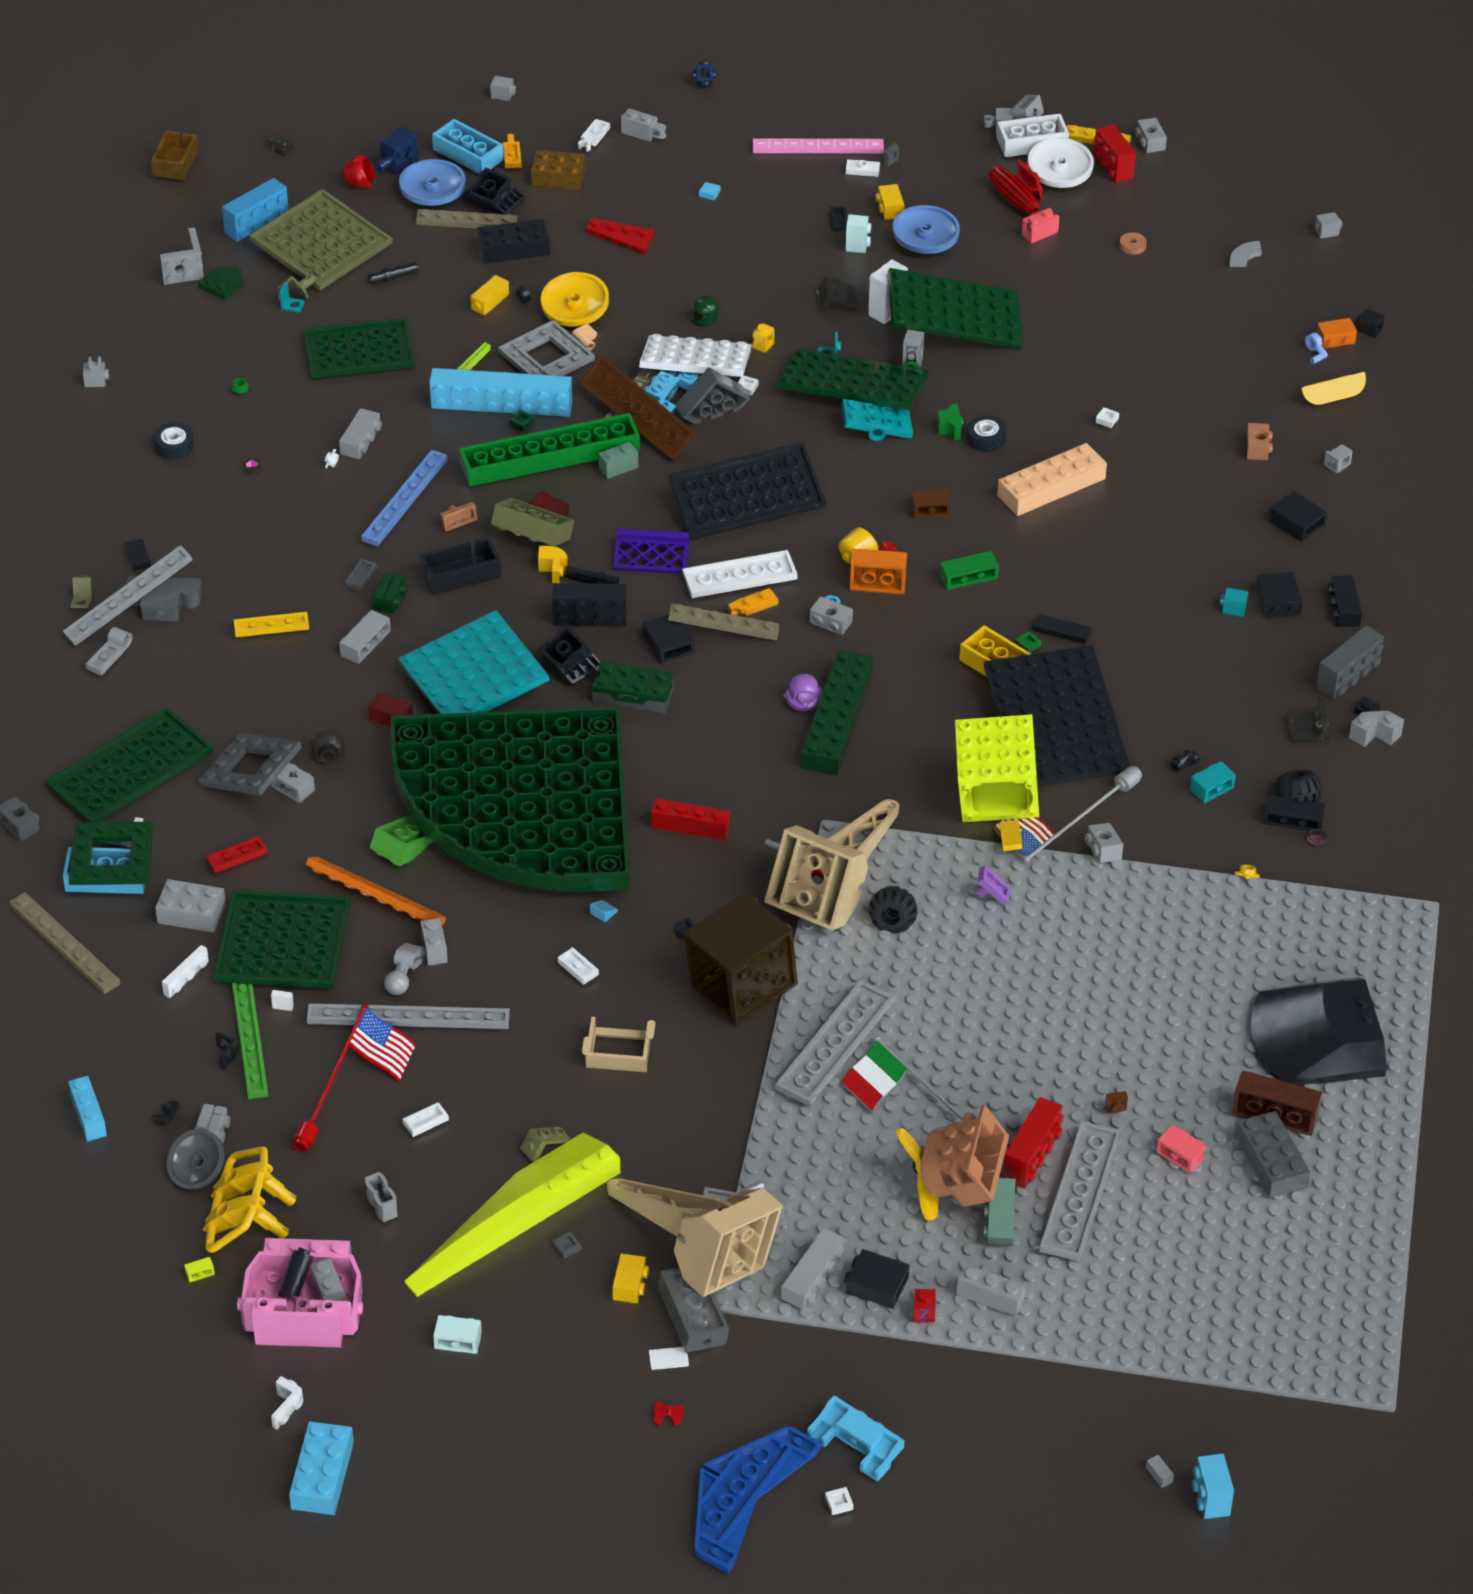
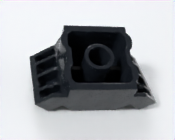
M485 167L479 173L477 181L461 196L465 200L472 201L477 206L489 211H497L502 215H507L527 195L512 183L510 177Z
M568 626L560 629L553 639L536 649L571 684L581 681L583 678L598 671L600 660L594 655L587 643Z

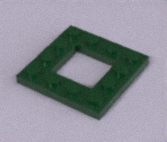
M153 821L75 823L69 885L148 884L154 829ZM132 841L129 865H91L94 842Z

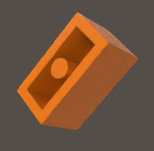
M1346 318L1320 322L1317 324L1316 333L1322 338V347L1326 349L1355 344L1357 330L1352 320Z

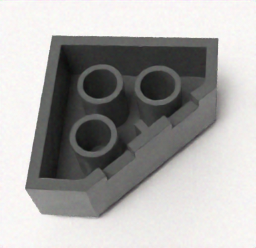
M708 367L675 405L684 419L696 424L700 423L701 419L720 417L725 412L731 410L732 412L740 411L751 397L741 384Z

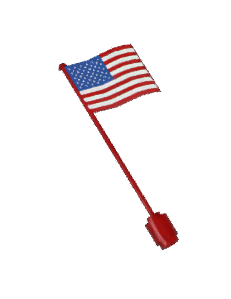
M367 1004L361 1006L362 1010L311 1120L301 1122L295 1132L292 1146L299 1152H307L311 1149L319 1130L314 1121L349 1047L368 1062L387 1072L398 1083L400 1082L416 1044L404 1033L378 1018L369 1010Z

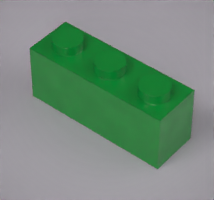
M988 551L940 562L939 576L946 589L949 590L997 579L999 564L993 553Z

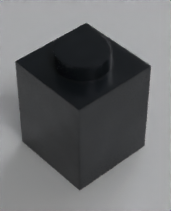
M1366 309L1357 317V331L1376 338L1383 329L1385 316Z

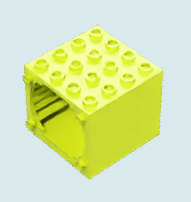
M1032 714L955 720L962 822L1039 817Z

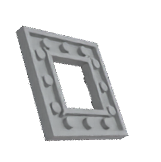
M554 320L498 347V353L523 374L564 376L595 360V355ZM551 341L566 355L543 367L526 353Z

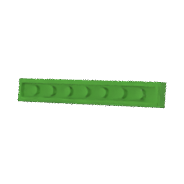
M232 983L248 1099L268 1097L253 985Z

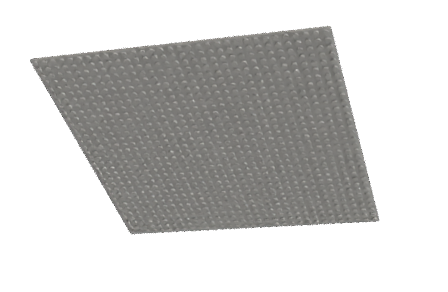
M822 820L818 835L829 839L850 823ZM873 828L864 829L853 839V844L864 842L873 832ZM889 828L866 860L868 870L865 881L861 884L862 891L858 905L843 927L832 931L799 917L794 938L798 984L781 995L736 1192L740 1193L742 1189L762 1181L764 1189L776 1200L786 1201L787 1206L778 1239L773 1238L765 1267L714 1292L722 1313L1372 1410L1395 1411L1439 917L1438 902L1251 877L1245 879L1240 875L1129 860L1100 863L1096 856L1042 849L1030 858V862L1026 863L1023 861V856L1018 850L1003 851L1002 843ZM986 865L1011 887L1009 902L1002 904L991 894L980 897L977 894L976 887L980 885L978 883L980 867ZM817 876L813 877V881L817 884H821L824 880ZM899 886L901 889L908 890V893H911L915 898L918 909L917 917L914 924L908 926L910 928L906 931L900 930V933L896 934L894 932L890 933L887 930L881 931L878 929L879 926L876 927L872 923L873 920L870 919L869 903L872 896L881 888ZM1355 977L1364 978L1385 1041L1386 1076L1299 1085L1322 1092L1319 1115L1312 1136L1287 1130L1310 1170L1308 1188L1269 1198L1236 1138L1238 1121L1247 1118L1232 1115L1235 1089L1242 1070L1280 1080L1275 1074H1271L1268 1071V1066L1264 1061L1260 1060L1252 1042L1250 1021L1254 1001L1261 991ZM860 980L895 996L894 1003L811 1106L775 1090L776 1082ZM876 1036L881 1037V1041L962 1116L967 1112H972L978 1118L981 1105L985 1104L1009 1135L1006 1151L1039 1097L1063 1106L1062 1115H1064V1119L1061 1124V1128H1063L1059 1140L1055 1139L1052 1152L1046 1154L1044 1165L1042 1168L1037 1169L1035 1180L1033 1183L1029 1182L1026 1189L1015 1185L1014 1237L1012 1246L987 1244V1237H983L984 1224H988V1217H984V1207L988 1202L961 1206L953 1195L939 1197L936 1218L933 1221H927L923 1216L917 1188L918 1173L914 1172L912 1166L914 1160L900 1142L896 1129H905L919 1146L924 1149L927 1137L933 1129L961 1122L962 1120L909 1071L905 1073L898 1085L880 1101L873 1113L842 1085V1081L847 1073L868 1053L874 1044ZM1126 1091L1128 1096L1127 1110L1106 1113V1094ZM1084 1121L1121 1130V1137L1081 1262L1039 1252L1080 1123ZM1172 1125L1184 1130L1187 1134L1206 1145V1149L1202 1152L1205 1155V1159L1191 1173L1157 1153L1158 1139ZM1004 1159L999 1178H1003ZM825 1228L846 1238L845 1247L847 1252L843 1259L838 1260L834 1272L828 1274L824 1286L816 1291L813 1302L808 1303L803 1310L781 1299V1286L821 1230ZM862 1249L910 1265L909 1279L894 1309L846 1293L845 1275L848 1271L851 1272L853 1259L855 1256H859ZM965 1264L1024 1284V1302L1017 1316L958 1296V1278ZM914 1289H936L935 1322H913Z

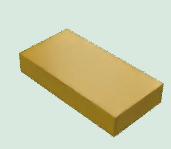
M1019 820L999 822L1003 851L1023 849Z

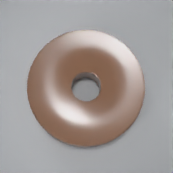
M1126 233L1121 236L1119 247L1127 254L1136 255L1145 251L1147 240L1139 233Z

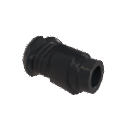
M1185 750L1184 754L1173 758L1170 768L1178 772L1189 766L1192 762L1197 764L1200 761V755L1195 750Z

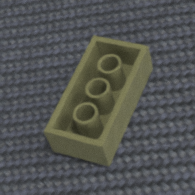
M509 498L495 504L491 524L497 526L499 530H509L516 536H526L531 541H541L546 546L555 547L570 540L574 519L514 498Z

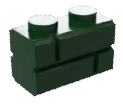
M389 573L383 575L373 597L375 611H385L386 613L394 614L397 607H401L402 595H406L408 590L404 576H394Z

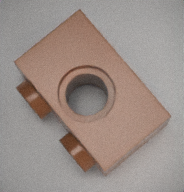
M1248 423L1247 459L1268 460L1269 453H1272L1273 443H1270L1272 442L1273 431H1269V424Z

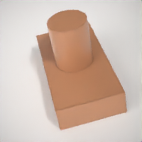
M473 502L459 507L451 505L447 511L440 513L442 527L445 532L478 520L476 506Z

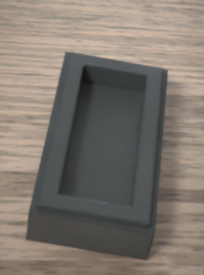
M360 559L345 580V586L362 591L377 570V563Z

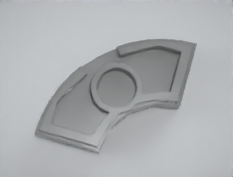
M1260 241L1247 242L1238 246L1230 256L1229 267H1246L1247 262L1251 258L1261 256Z

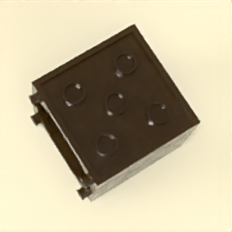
M744 892L684 932L691 987L736 1026L798 984L791 926L787 922L783 923L760 904L755 895L751 896Z

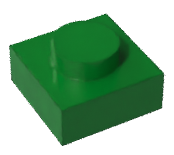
M1028 631L1015 639V644L1031 653L1041 647V640Z

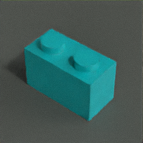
M1220 761L1201 772L1195 773L1191 777L1190 790L1203 803H1206L1233 789L1236 774Z

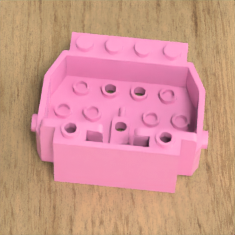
M265 1238L264 1251L258 1252L245 1271L242 1297H238L237 1310H241L242 1325L246 1331H254L255 1345L341 1348L343 1335H353L358 1330L360 1314H363V1289L360 1270L354 1256L351 1254L350 1241ZM300 1247L311 1251L310 1255L313 1256L311 1264L331 1259L343 1288L345 1301L320 1300L312 1280L311 1266L299 1297L279 1291L293 1250L297 1251Z

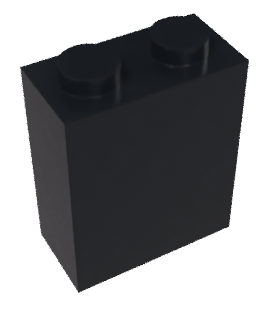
M1293 491L1270 508L1269 521L1303 542L1325 526L1327 511Z
M1293 572L1257 575L1256 591L1265 618L1301 615L1303 601Z
M669 614L643 622V637L661 664L695 653V640L684 623L669 621Z
M862 1249L859 1256H855L853 1259L851 1272L848 1271L845 1275L846 1293L894 1309L909 1279L910 1265Z

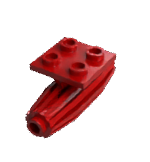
M1020 159L1016 160L1019 169L1016 176L1000 165L994 166L990 170L988 177L998 192L1014 207L1031 216L1037 213L1040 203L1033 193L1040 200L1043 199V188L1039 182V175L1036 172H1032L1029 165L1023 163Z

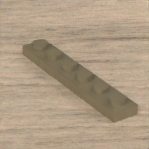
M418 209L416 225L474 229L518 221L517 215Z
M670 604L669 621L775 641L778 638V623L693 608L681 604Z

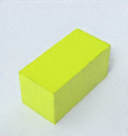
M210 1257L184 1265L189 1283L215 1275Z

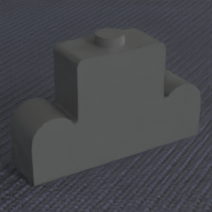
M128 576L127 584L137 576ZM169 577L132 604V606L141 607L143 620L178 621L182 605L190 609L200 605L203 593L201 579Z

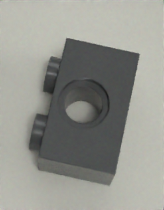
M15 796L0 805V822L20 841L40 831L39 816L36 812H32L24 801L21 802Z

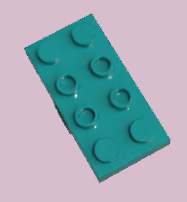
M842 400L841 408L846 428L868 431L869 438L873 441L884 439L886 434L912 438L913 429L909 410L854 400Z

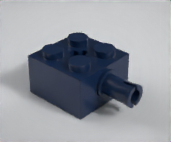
M402 126L380 141L381 160L374 164L375 169L378 172L386 170L397 176L409 165L418 161L417 134Z

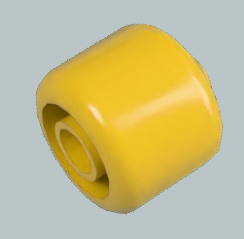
M861 527L853 529L838 544L843 560L850 564L853 548L879 550L874 537Z

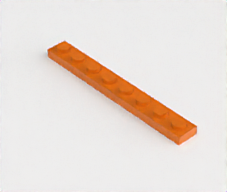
M309 857L307 859L306 865L312 867V871L319 874L324 873L333 881L344 882V886L351 889L356 888L360 890L362 895L373 896L377 902L382 904L388 903L392 905L394 910L409 913L408 916L411 918L422 920L440 918L441 924H445L446 916L320 857Z

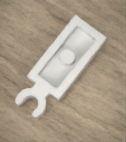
M595 119L581 136V140L578 142V149L586 147V152L590 151L591 145L596 146L609 131L610 123Z

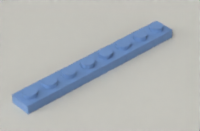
M434 450L428 453L361 536L363 542L379 546L446 463V454Z

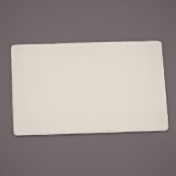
M683 1347L649 1350L652 1370L689 1366L688 1355Z

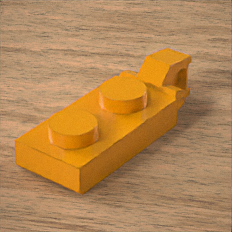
M507 134L508 142H503L505 168H522L520 142L514 141V134Z
M768 588L728 604V613L730 615L745 614V616L778 605V598Z

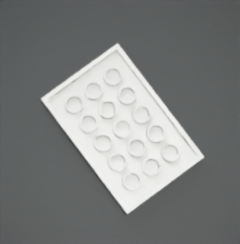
M653 334L648 337L640 359L639 368L704 373L710 367L722 375L743 377L751 353V344L743 341L733 343L728 340L713 341L708 338L698 340L694 337L679 338L674 335L664 337L660 334Z

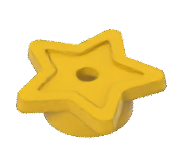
M1241 865L1239 871H1235V875L1243 876L1245 879L1260 877L1256 873V867L1252 865Z

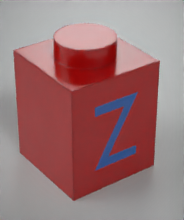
M914 1289L913 1322H935L936 1289Z

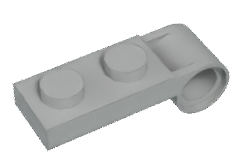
M113 627L109 631L108 641L85 664L86 669L102 676L130 646L133 638L132 634Z

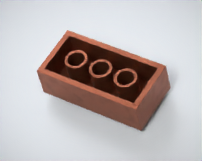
M1242 1070L1235 1089L1232 1115L1251 1118L1276 1111L1287 1130L1312 1136L1319 1115L1322 1092Z

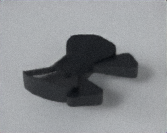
M170 1101L162 1105L165 1113L152 1115L153 1122L169 1123L174 1118L173 1114L175 1111L181 1108L180 1103Z

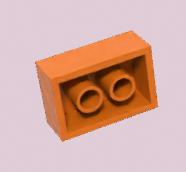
M853 548L850 590L904 594L907 553Z

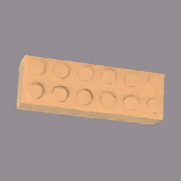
M1085 443L999 479L997 496L1019 516L1106 478L1107 463Z

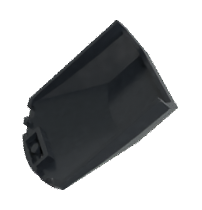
M1355 977L1307 983L1261 991L1257 995L1252 1007L1250 1021L1252 1042L1260 1060L1265 1062L1268 1066V1071L1271 1074H1275L1280 1081L1295 1085H1306L1386 1076L1385 1041L1364 978Z

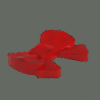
M657 1402L654 1407V1423L660 1426L664 1416H671L674 1426H677L684 1416L683 1405L674 1407Z

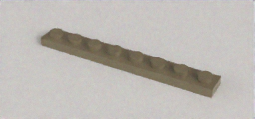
M26 892L9 901L10 907L103 994L120 985V979Z

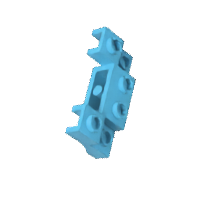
M661 370L657 376L655 375L652 378L650 386H646L644 390L674 414L676 405L669 401L677 392L678 386L688 391L698 380L700 374Z
M835 1395L827 1402L817 1419L807 1428V1435L822 1442L824 1448L836 1436L864 1454L866 1457L860 1462V1471L877 1482L890 1469L893 1459L904 1449V1440L886 1429L880 1422H875L867 1417L863 1411L856 1410Z

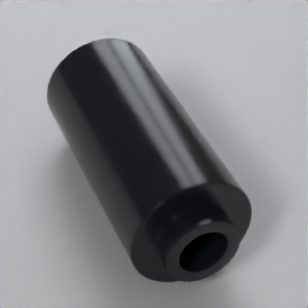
M300 1247L297 1251L293 1250L279 1291L296 1297L300 1296L313 1256L310 1255L311 1251Z

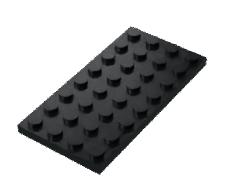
M803 442L672 473L668 476L691 540L826 506L825 498Z

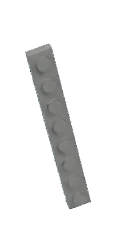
M181 545L63 630L64 635L74 646L78 645L190 563L192 557Z

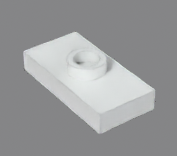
M847 159L846 174L878 177L880 162Z
M437 1102L403 1118V1124L414 1137L448 1121L449 1115L440 1103Z

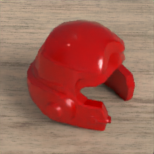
M358 154L343 166V178L348 185L353 187L360 184L362 188L372 186L369 180L372 181L376 178L370 160L366 156Z

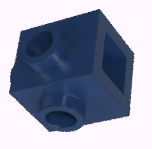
M700 62L699 65H696V70H693V79H696V84H700V86H709V83L716 79V71L713 69L712 64ZM701 73H706L707 77H701Z

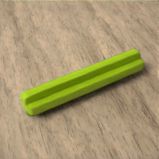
M484 342L456 370H471L491 350V345Z

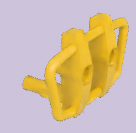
M261 1146L236 1151L226 1160L221 1177L213 1186L211 1211L206 1217L205 1225L202 1229L207 1233L205 1248L209 1253L217 1252L249 1229L253 1220L278 1238L284 1239L288 1235L289 1229L278 1222L275 1216L262 1207L265 1205V1200L260 1197L262 1188L273 1197L280 1199L288 1207L293 1205L296 1201L295 1198H297L295 1194L284 1187V1184L270 1174L273 1171V1167L268 1164V1149ZM260 1155L259 1162L233 1168L234 1163L238 1159ZM253 1189L251 1195L231 1199ZM236 1227L214 1243L215 1234Z

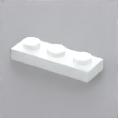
M200 945L162 981L165 996L171 998L181 990L184 984L193 979L201 968L207 965L209 959L206 947Z

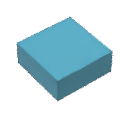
M705 182L699 190V197L715 200L721 191V186Z

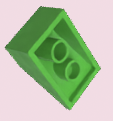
M408 815L377 827L370 849L374 850L379 856L389 859L392 864L402 866L411 862L433 841L419 828L414 819Z

